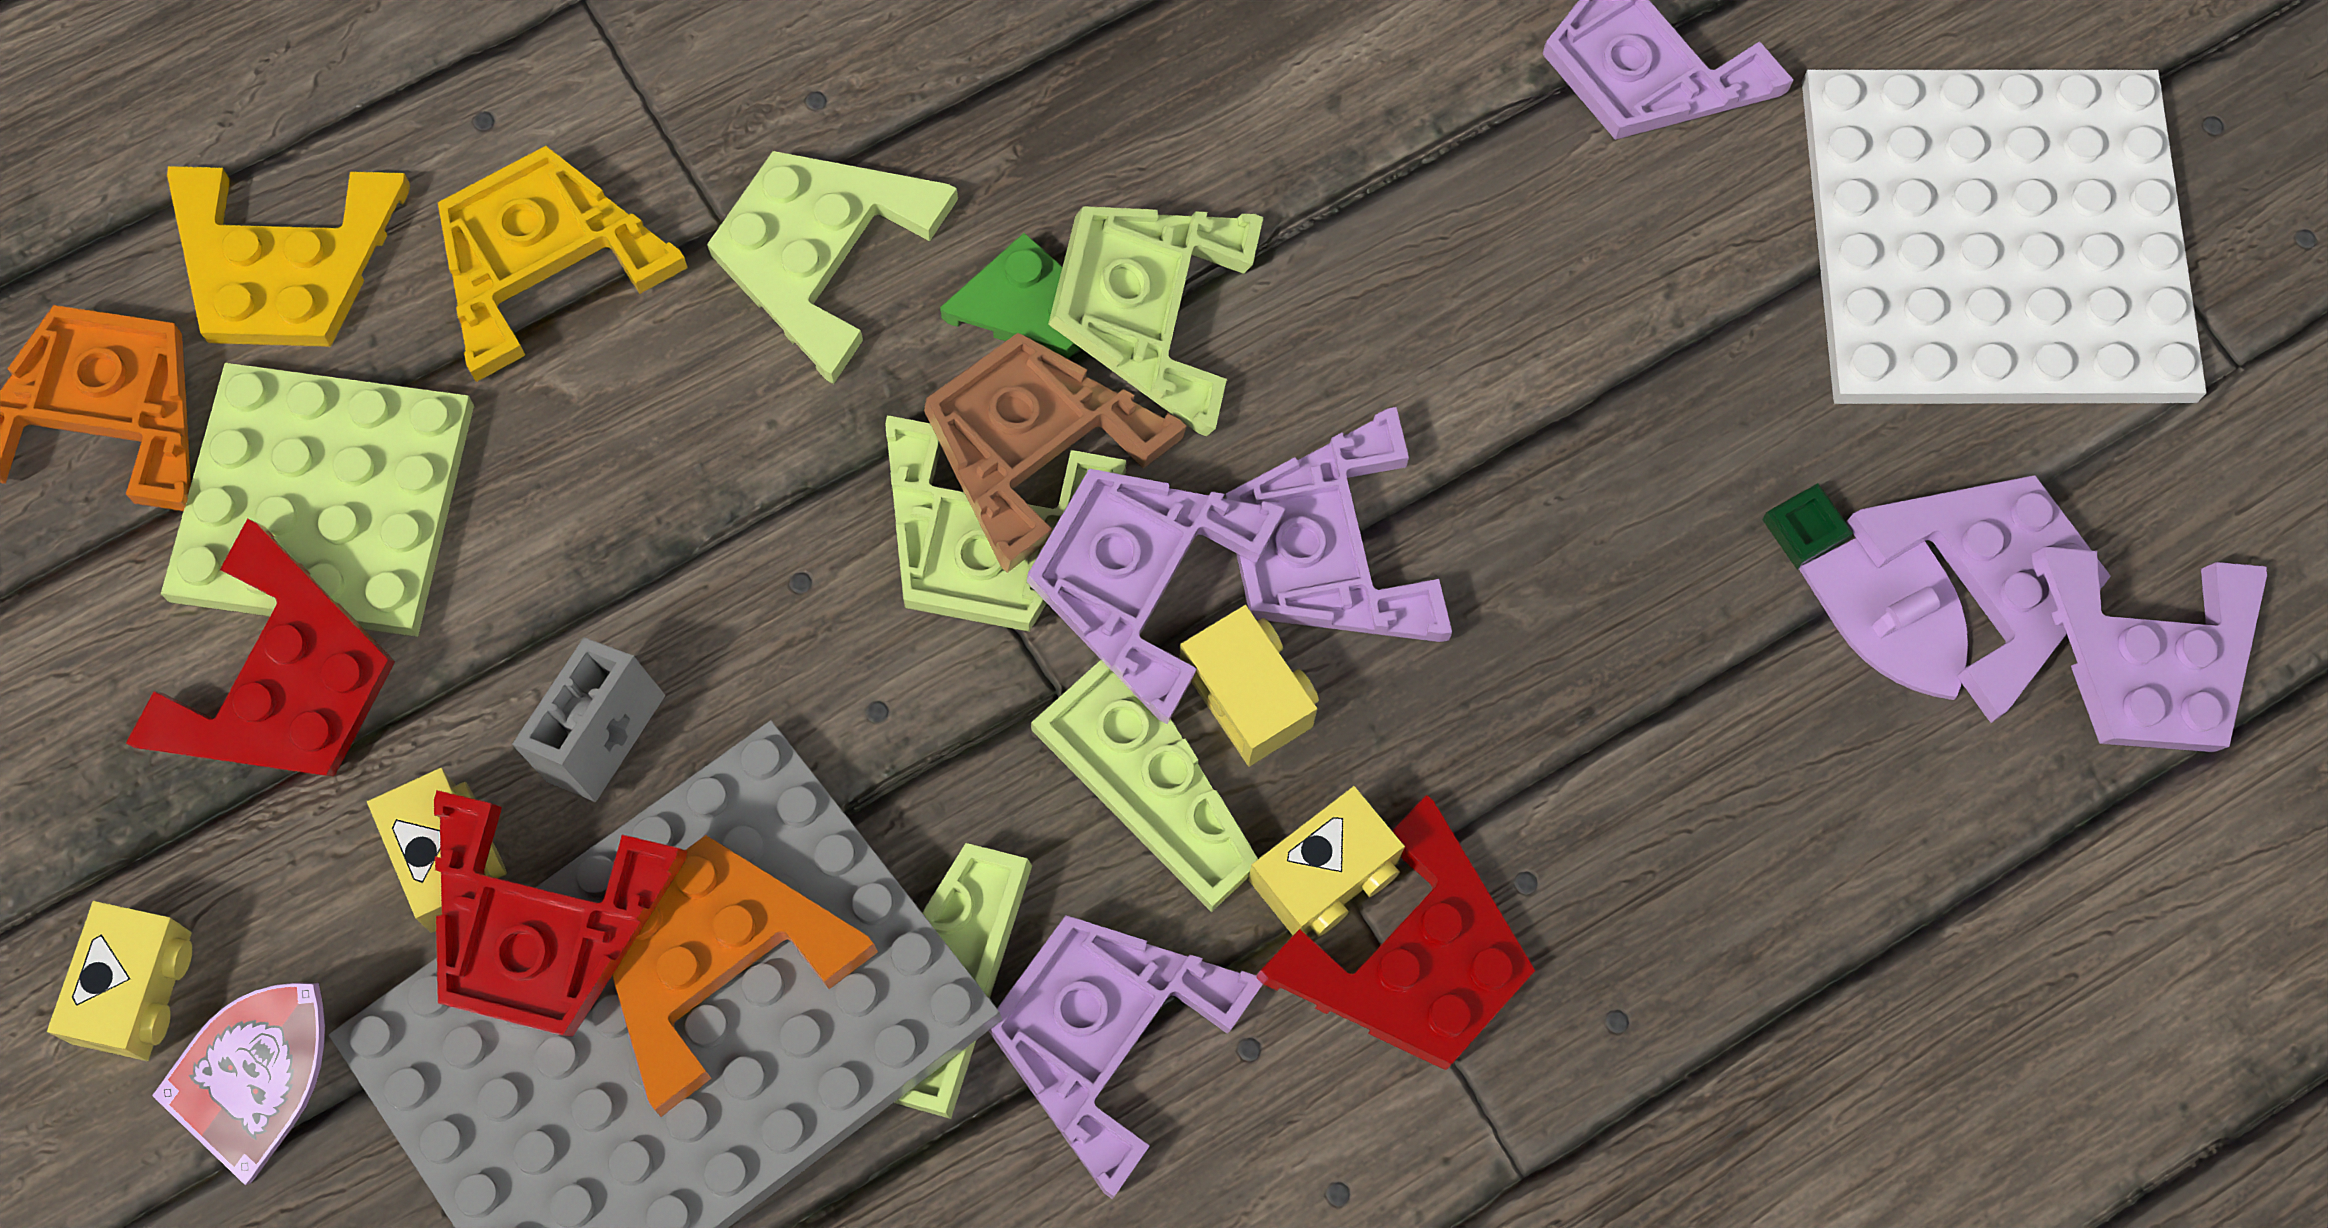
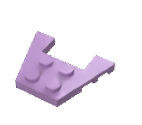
M1579 0L1546 41L1543 51L1544 57L1615 140L1780 97L1788 92L1793 82L1792 77L1760 41L1719 68L1710 70L1649 0Z
M1396 407L1387 408L1376 414L1373 421L1344 436L1343 433L1332 437L1329 444L1299 460L1294 457L1226 493L1225 499L1261 505L1262 501L1286 508L1282 519L1257 564L1236 553L1248 609L1255 619L1265 618L1268 621L1436 642L1448 641L1450 639L1452 629L1439 579L1381 590L1373 587L1347 480L1349 477L1407 467L1409 456Z
M1089 469L1028 572L1027 583L1156 718L1168 724L1190 685L1197 668L1141 639L1140 634L1197 535H1203L1257 564L1282 519L1286 508L1262 501L1261 505L1224 499V494L1211 492L1208 496L1169 488V483Z
M2035 475L1860 509L1853 513L1846 523L1878 568L1926 540L1932 541L2002 635L2006 644L1968 666L1957 676L1990 723L1999 719L2009 710L2067 634L2064 626H2056L2051 613L2057 610V606L2045 575L2037 577L2032 564V553L2043 547L2092 550ZM2098 560L2101 590L2111 575Z
M2043 547L2032 553V564L2037 577L2045 575L2057 606V610L2051 613L2056 626H2064L2078 662L2072 665L2071 668L2100 744L2216 752L2230 746L2267 578L2266 567L2215 562L2202 568L2206 625L2105 616L2101 611L2097 551Z
M1065 915L997 1008L1002 1021L991 1028L989 1032L1103 1193L1113 1199L1145 1154L1149 1145L1097 1108L1094 1103L1095 1099L1168 997H1177L1228 1034L1263 984L1256 978L1257 975L1244 971L1238 973L1203 962V958L1193 955L1187 957L1146 944V940Z

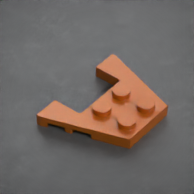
M53 305L7 370L12 375L0 390V483L6 484L23 428L27 425L140 441L141 445L126 495L134 504L184 511L191 486L183 337L181 331L175 323Z
M707 835L686 849L688 852L684 864L612 975L648 1101L660 1117L712 1079L675 1030L674 1025L678 1019L784 940H790L828 989L832 988L878 953L874 943L867 935Z

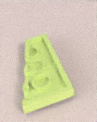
M1102 660L1031 722L1032 731L1211 912L1249 877L1251 864L1258 860L1219 793L1217 790H1213L1198 765V759L1187 740L1182 738L1171 719L1168 724L1158 720Z
M965 843L922 914L990 999L1032 865L1028 858ZM976 1041L894 1103L951 1119Z

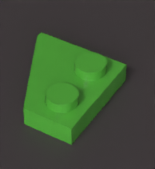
M1025 233L1018 237L940 307L941 318L947 324L959 327L960 322L991 330L993 331L994 338L1007 341L1015 334L1020 333L1067 359L1080 349L1079 346L1048 325L1063 267Z

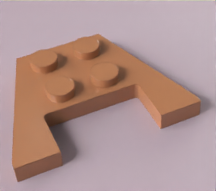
M1020 333L1012 336L927 397L924 409L1000 566L1007 573L1045 545L1052 532V528L1013 490L1016 486L1095 427L1103 428L1143 469L1182 440L1187 428L1180 419L1167 413L1164 419L1133 402L1134 394L1124 389L1116 393L1086 377L1087 369Z

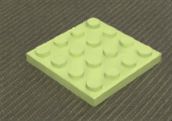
M225 363L161 595L171 603L271 616L277 603L274 597L220 570L248 518L265 526L297 563L302 564L315 582L364 629L418 637L474 408L468 395Z

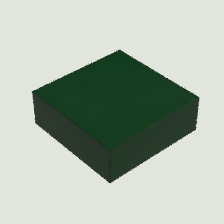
M1819 483L1767 511L1762 519L1797 570L1802 565L1846 543L1854 534Z

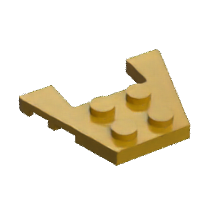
M547 146L528 154L438 202L448 265L453 277L458 306L456 310L461 323L466 350L464 352L465 361L476 382L525 356L521 345L498 309V305L503 301L605 247L612 249L639 294L688 268L685 258L678 248L670 242L667 244L644 227L641 219L633 213L630 215L608 199L600 187Z
M168 166L167 177L202 336L208 343L331 347L365 281L362 273L375 247L383 245L387 237L385 228L397 204H404L409 194L410 183L405 173L350 172L343 224L339 228L223 225L230 179L223 168Z

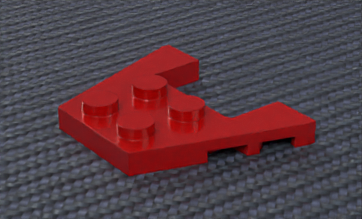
M247 518L220 570L274 597L277 603L214 719L164 693L154 691L126 744L145 750L334 777L392 670L395 661L339 603H336L315 582L308 570L287 553L265 526Z
M436 790L434 816L440 817V857L435 856V871L441 872L442 915L436 916L438 1004L573 1037L684 864L688 851L622 835L604 900L600 903H594L486 876L484 870L502 807Z
M1426 795L1392 832L1405 846L1401 858L1432 886V891L1354 974H1349L1299 929L1259 971L1256 978L1262 984L1276 991L1282 988L1316 1004L1314 1009L1325 1014L1331 1011L1369 1029L1368 1034L1441 1069L1447 1070L1536 970L1435 802Z

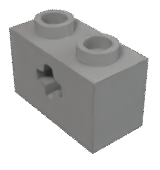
M584 637L512 745L546 782L596 802L660 705L665 694L633 655Z

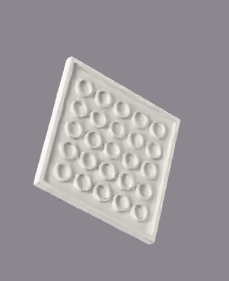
M1807 70L1802 80L1834 404L2198 403L2206 394L2158 70Z

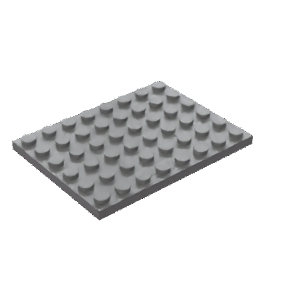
M771 720L535 888L600 903L605 897L622 835L686 850L707 835L867 935L874 943L878 953L832 988L828 989L790 940H784L678 1019L674 1025L675 1030L712 1079L662 1117L657 1114L648 1101L613 976L606 984L575 1035L570 1037L438 1004L437 958H435L331 1032L329 1037L455 1228H729L1002 1021L1000 1012Z

